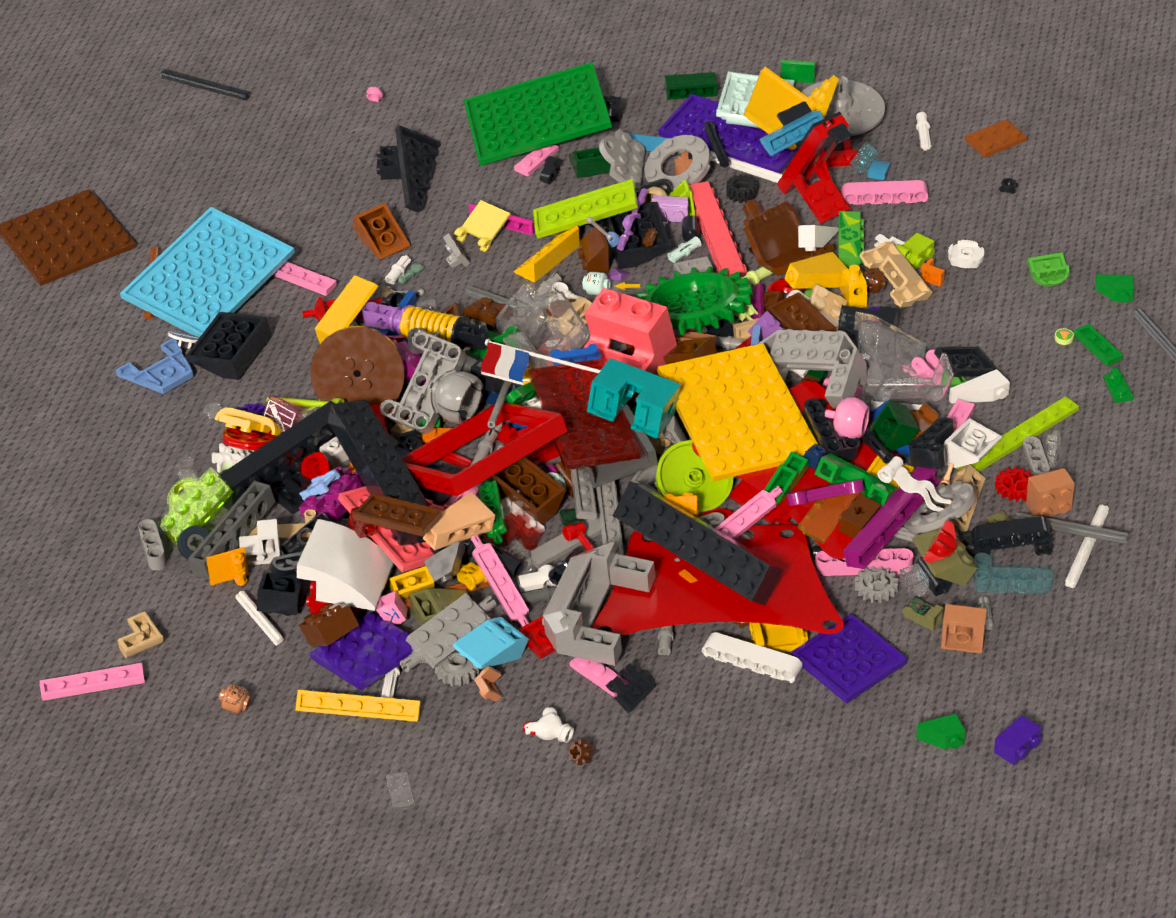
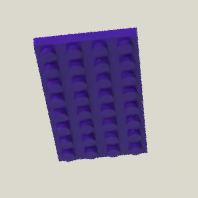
M691 94L658 130V135L665 138H673L680 135L699 137L707 144L709 150L714 152L704 128L706 121H712L728 157L780 174L799 151L798 147L793 151L786 148L770 156L759 140L768 135L767 132L756 127L726 124V119L716 116L718 102Z

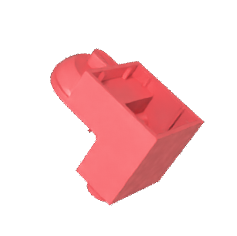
M603 288L585 312L590 339L584 348H587L590 344H596L602 359L600 362L583 366L601 370L607 361L612 358L659 376L657 372L658 366L666 365L663 356L677 346L668 309L665 306ZM616 340L633 345L635 351L630 356L611 350L609 347L613 348V342ZM571 366L567 374L570 392L578 401L588 406L592 381L598 373ZM635 392L629 401L637 403L636 398L640 393Z

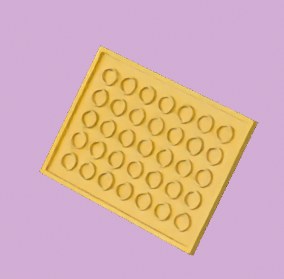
M763 343L658 366L657 372L660 377L680 384L676 410L713 482L778 467L780 464H784L791 451L804 457L805 451L814 444L818 445Z

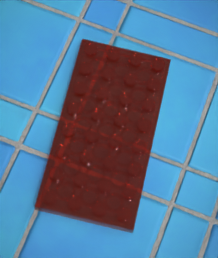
M602 359L575 363L598 370L604 367ZM564 364L529 369V378L537 399L540 401L541 409L560 413L566 420L565 425L568 431L553 440L565 470L641 458V452L623 409L613 422L587 412L592 381L598 373Z

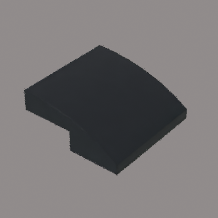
M297 473L285 477L284 484L272 487L271 490L275 501L291 514H294L300 510L299 507L304 502L299 493L306 490L312 482L302 473Z

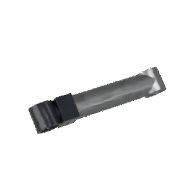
M413 328L408 332L407 349L409 352L423 354L413 345L412 337L420 331L426 333L424 329ZM436 331L431 335L439 338L441 333ZM423 339L420 342V345H423L426 342V339ZM442 345L436 349V352L442 349ZM455 352L452 358H456L459 352ZM466 355V361L460 371L468 372L478 377L486 390L499 392L502 388L503 380L481 374L483 358L476 360Z

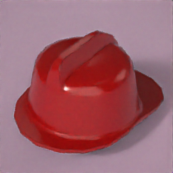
M316 452L304 458L301 465V473L311 481L313 478L321 477L331 471L333 464L330 463L323 453Z

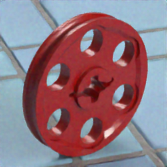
M241 427L236 429L227 428L223 430L222 442L234 448L257 450L277 436L272 435V430L269 433L256 430L248 433L241 431Z

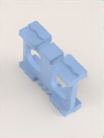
M335 469L329 471L321 477L313 478L309 487L299 494L305 501V498L326 493L329 490L327 485L341 476Z

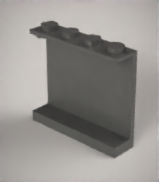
M627 404L621 410L622 418L572 437L570 431L564 433L565 436L562 437L565 446L570 447L571 457L577 459L578 469L583 470L585 481H590L593 488L658 464L656 451L645 432L631 429L634 415Z

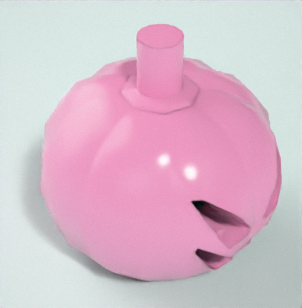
M848 397L838 404L836 411L826 410L825 417L834 419V429L840 437L860 438L865 434L868 425L869 407L864 401L856 397Z

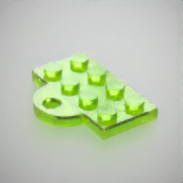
M211 467L198 481L193 478H183L170 489L167 498L170 511L158 522V526L177 546L178 537L184 529L189 526L202 527L234 491ZM184 488L183 492L178 495L179 491Z

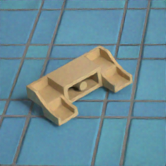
M884 242L876 248L862 251L859 255L864 261V265L869 269L879 268L884 272L885 277L895 288L890 293V296L899 307H909L915 301L928 300L933 293L893 242Z

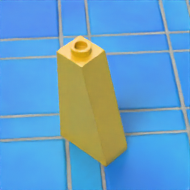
M833 252L790 263L784 279L793 289L813 288L815 284L824 288L840 287L842 271L848 268Z

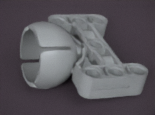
M422 331L415 333L412 337V343L418 350L423 352V355L401 402L385 400L380 406L381 413L389 420L410 429H416V431L422 434H428L433 431L439 414L445 420L454 424H461L473 417L482 397L480 390L483 388L481 380L475 375L460 371L466 361L465 352L459 346ZM423 339H426V342L423 345H420V342ZM442 345V349L436 352V349ZM455 352H459L456 358H452ZM426 379V383L420 386L421 382ZM394 407L393 412L388 414L389 409ZM410 413L409 419L404 420L405 416ZM426 420L425 426L421 427V423Z

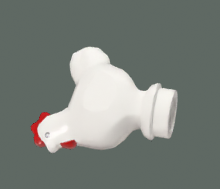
M552 707L545 708L542 714L543 717L537 722L523 724L522 730L526 734L536 735L543 740L558 738L560 742L568 743L574 734V728L570 727L569 724L562 725L561 718Z

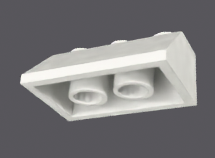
M969 418L944 443L946 465L949 466V463L954 464L953 467L957 468L979 462L1002 439V436Z

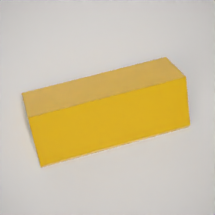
M576 225L556 236L513 272L534 283L580 246L579 227Z
M355 275L315 327L320 344L333 332L348 327L377 289L378 286L375 283Z

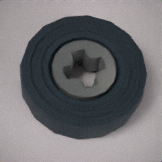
M189 526L184 529L177 540L180 554L188 560L197 549L195 546H191L190 543L195 539L201 544L209 535V532L200 526Z

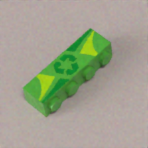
M839 211L838 258L848 269L851 265H858L860 267V264H864V261L859 256L860 252L864 251V219H860V212Z

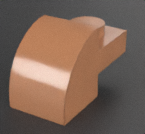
M687 151L681 153L678 159H674L675 175L683 173L690 167L693 159H688Z

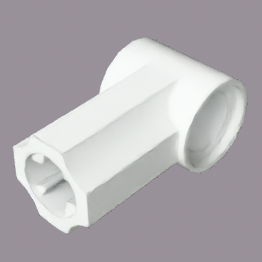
M544 565L539 568L538 572L518 575L517 581L520 592L540 589L545 586L548 588L557 586L550 582L548 577L550 570L554 567L552 565Z

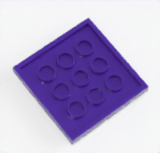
M373 612L358 620L359 626L328 646H318L310 652V657L316 663L361 691L399 666L400 661L412 654L413 651L411 645L406 641L407 636L410 634L383 620Z
M849 614L842 619L844 628L836 634L820 633L791 652V656L798 658L802 662V667L846 704L907 664V658L853 614ZM835 623L827 629H834L837 624Z

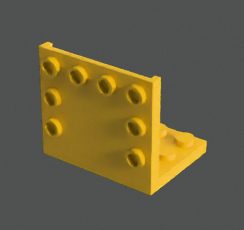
M764 67L759 74L743 116L770 134L783 127L777 117L778 113L805 101L812 111H821L824 119L839 79L834 75L829 80L825 79L821 87L815 88L811 95L807 97L767 67ZM793 144L788 148L793 151L797 146Z

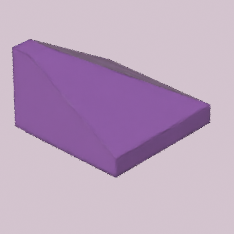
M614 267L607 275V278L610 281L621 284L630 273Z

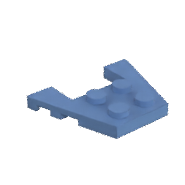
M172 338L161 344V350L168 355L166 358L142 371H139L129 362L116 369V375L165 394L193 378V371L184 358L177 340Z

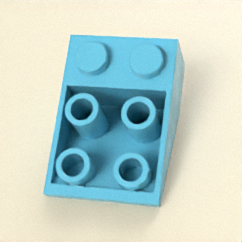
M502 617L486 620L457 640L452 647L459 651L460 655L470 660L475 667L483 669L487 666L491 667L520 659L528 638Z

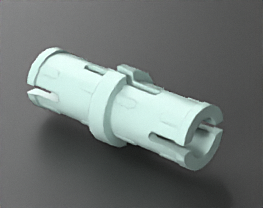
M695 236L688 242L681 243L677 249L667 254L668 259L675 263L682 257L689 256L690 252L701 246L700 239Z

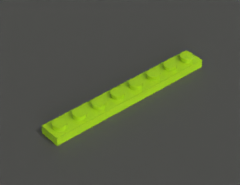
M1063 397L1003 434L1002 439L979 462L970 465L980 472L1022 446L1023 440L1026 437H1036L1077 412L1079 405L1068 397Z

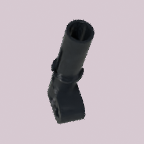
M478 535L483 544L490 543L484 540L482 535ZM471 538L460 541L465 545V552H467L468 556L473 557L472 552L476 547ZM491 544L509 577L515 579L522 570L523 561ZM430 546V550H431V552L434 553V554H436V553H438V552H440L441 550H443V549L446 548V547H443V548L434 550V549Z

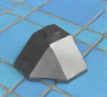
M457 541L424 560L434 582L444 585L453 580L452 577L458 574L465 551L463 543Z

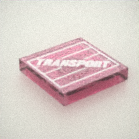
M270 395L263 416L273 418V421L280 426L281 433L298 423L302 410L275 395Z

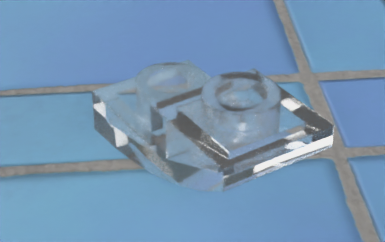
M1055 428L1052 435H1048L1046 441L1048 446L1047 460H1049V467L1057 469L1061 456L1059 428Z

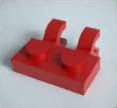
M850 138L843 141V151H834L833 149L826 160L827 167L855 166L859 164L857 150H851Z

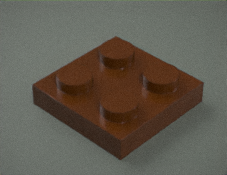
M481 298L465 307L463 315L495 326L513 315L514 309L507 307L505 304L493 302L490 298Z

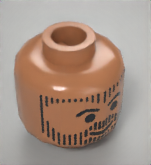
M230 684L227 689L222 688L219 700L222 701L221 706L223 709L239 714L242 710L246 711L251 696L248 695L249 693L246 688Z

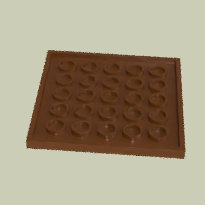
M90 189L0 223V237L40 286L136 248V243Z

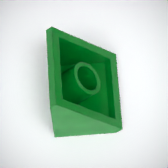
M781 60L782 79L801 83H814L817 69L815 62Z

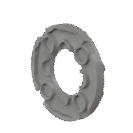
M680 135L666 139L650 153L644 169L646 180L652 182L663 178L668 179L673 185V190L684 180H687L688 184L699 183L710 168L711 152L701 138L693 135ZM685 151L692 154V163L683 173L676 176H668L662 172V165L668 156L674 155L675 152L683 153Z
M957 481L951 485L945 486V484L937 486L935 490L940 497L944 499L953 498L954 501L937 513L921 515L923 512L928 511L927 508H929L924 501L903 526L910 533H923L942 527L946 519L951 521L955 517L959 518L976 501L977 495L972 485ZM931 494L929 495L932 503L937 505L939 502L935 501Z

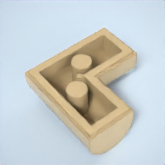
M146 611L127 619L134 633L117 639L120 651L126 659L163 643L162 634Z

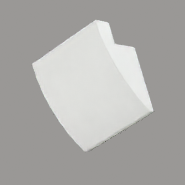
M318 519L298 561L297 578L316 581V601L333 604L340 603V605L348 604L350 607L375 611L394 563L377 544L360 533L345 526Z

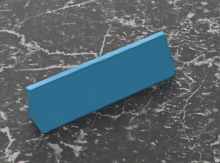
M811 111L760 138L761 144L769 155L773 156L801 141L812 124L823 120L821 111Z

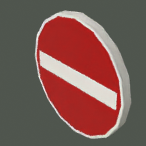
M168 332L170 337L179 340V347H181L182 341L189 342L188 349H190L192 343H196L200 338L187 332Z

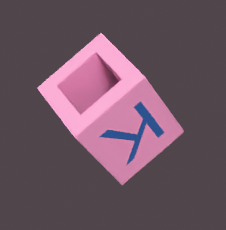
M394 591L380 597L377 604V612L382 619L393 625L403 623L407 617V607L397 592Z

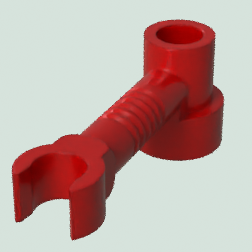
M582 522L575 525L569 524L562 528L563 536L568 542L578 539L587 551L594 549V546L584 535L586 527Z

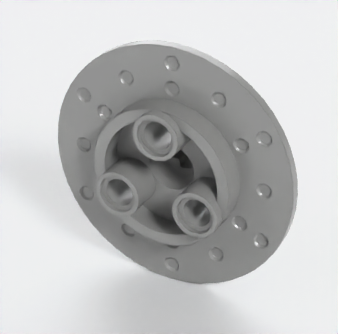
M841 76L825 118L841 112L849 124L848 131L851 136L858 135L873 129L881 122L885 113V103L881 95L870 86ZM823 81L807 87L801 93L809 97L815 88L821 87Z

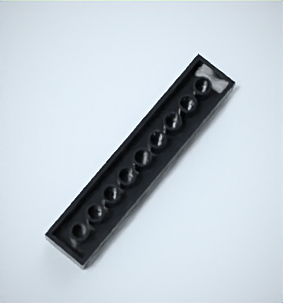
M367 400L331 404L328 424L369 494L375 493L430 507ZM390 529L400 546L426 542L423 536Z
M630 481L613 514L618 520L752 602L765 605L783 571L782 568L644 485Z

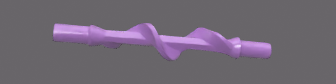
M645 188L641 189L637 197L638 208L633 209L632 214L627 215L623 220L625 232L620 236L617 246L618 250H624L629 236L634 234L631 231V227L635 218H641L638 211L648 193Z

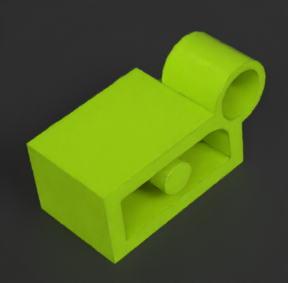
M916 233L903 245H896L914 270L918 267L921 268L928 258H932L935 253V241L919 233Z

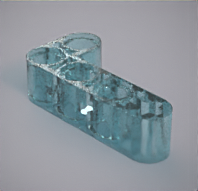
M978 553L974 556L973 562L978 569L973 574V587L978 592L1047 594L1052 589L1053 573L1048 569L992 567V558L989 554Z

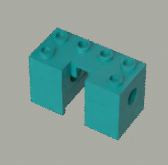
M610 358L592 381L587 412L613 422L634 393H640L636 398L637 406L631 429L644 431L646 435L658 438L675 414L680 384Z

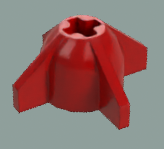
M946 519L942 528L933 537L923 560L932 563L950 557L957 547L954 523Z

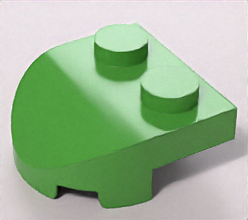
M1063 252L1031 257L1027 260L1032 279L1042 286L1061 285L1068 277L1070 268L1069 265H1066Z

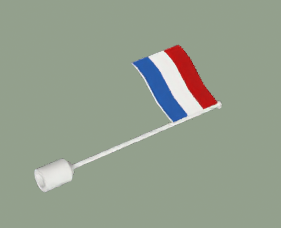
M490 339L485 341V345L488 348L481 364V374L523 385V376L528 367L529 355L594 373L601 371L490 341Z

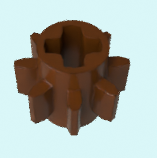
M586 739L572 741V746L567 750L570 757L569 760H576V765L591 763L590 759L595 755L592 748L593 744H586Z

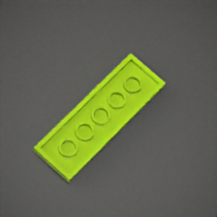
M634 180L623 181L533 209L537 238L559 233L576 225L588 224L586 221L588 217L598 221L638 208Z

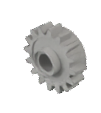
M457 651L435 667V674H437L438 680L443 679L444 684L462 686V684H469L470 680L476 678V674H479V668L475 667L470 660L460 655L459 651Z

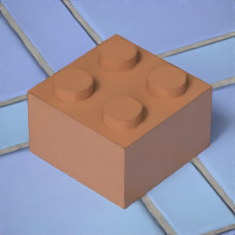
M1062 468L1028 478L1026 505L1032 515L1049 518L1052 515L1065 514L1072 510L1075 483L1066 469Z
M946 604L941 649L982 653L987 609Z

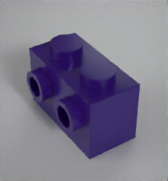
M1021 715L995 738L994 753L1015 765L1020 760H1024L1033 748H1037L1042 741V728Z

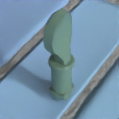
M413 263L411 270L400 276L398 282L405 284L415 274L422 272L424 265Z

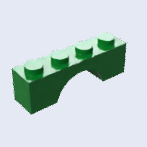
M832 453L821 457L815 475L830 483L840 484L862 479L865 491L860 493L881 504V507L898 489L889 483L882 482L878 477Z

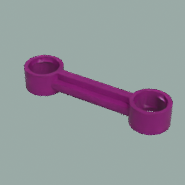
M859 479L787 494L789 506H794L811 501L863 492L865 490L863 480Z

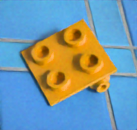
M245 547L206 558L210 585L233 579L240 586L247 583L246 576L249 575Z

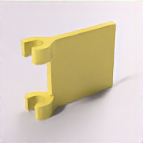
M480 201L463 226L455 231L454 234L458 236L456 240L463 242L469 233L480 238L478 245L481 246L480 250L486 252L490 248L494 237L509 218L510 213Z

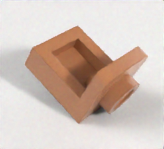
M490 666L482 670L474 681L478 685L479 693L483 698L498 701L502 698V695L494 682L501 676V673Z

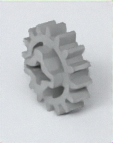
M871 566L870 570L865 568L864 573L858 572V576L855 577V591H858V596L863 595V600L871 599V603L875 600L881 603L882 599L889 601V596L895 597V592H898V578H895V573H889V568L882 570V566H879L878 569Z

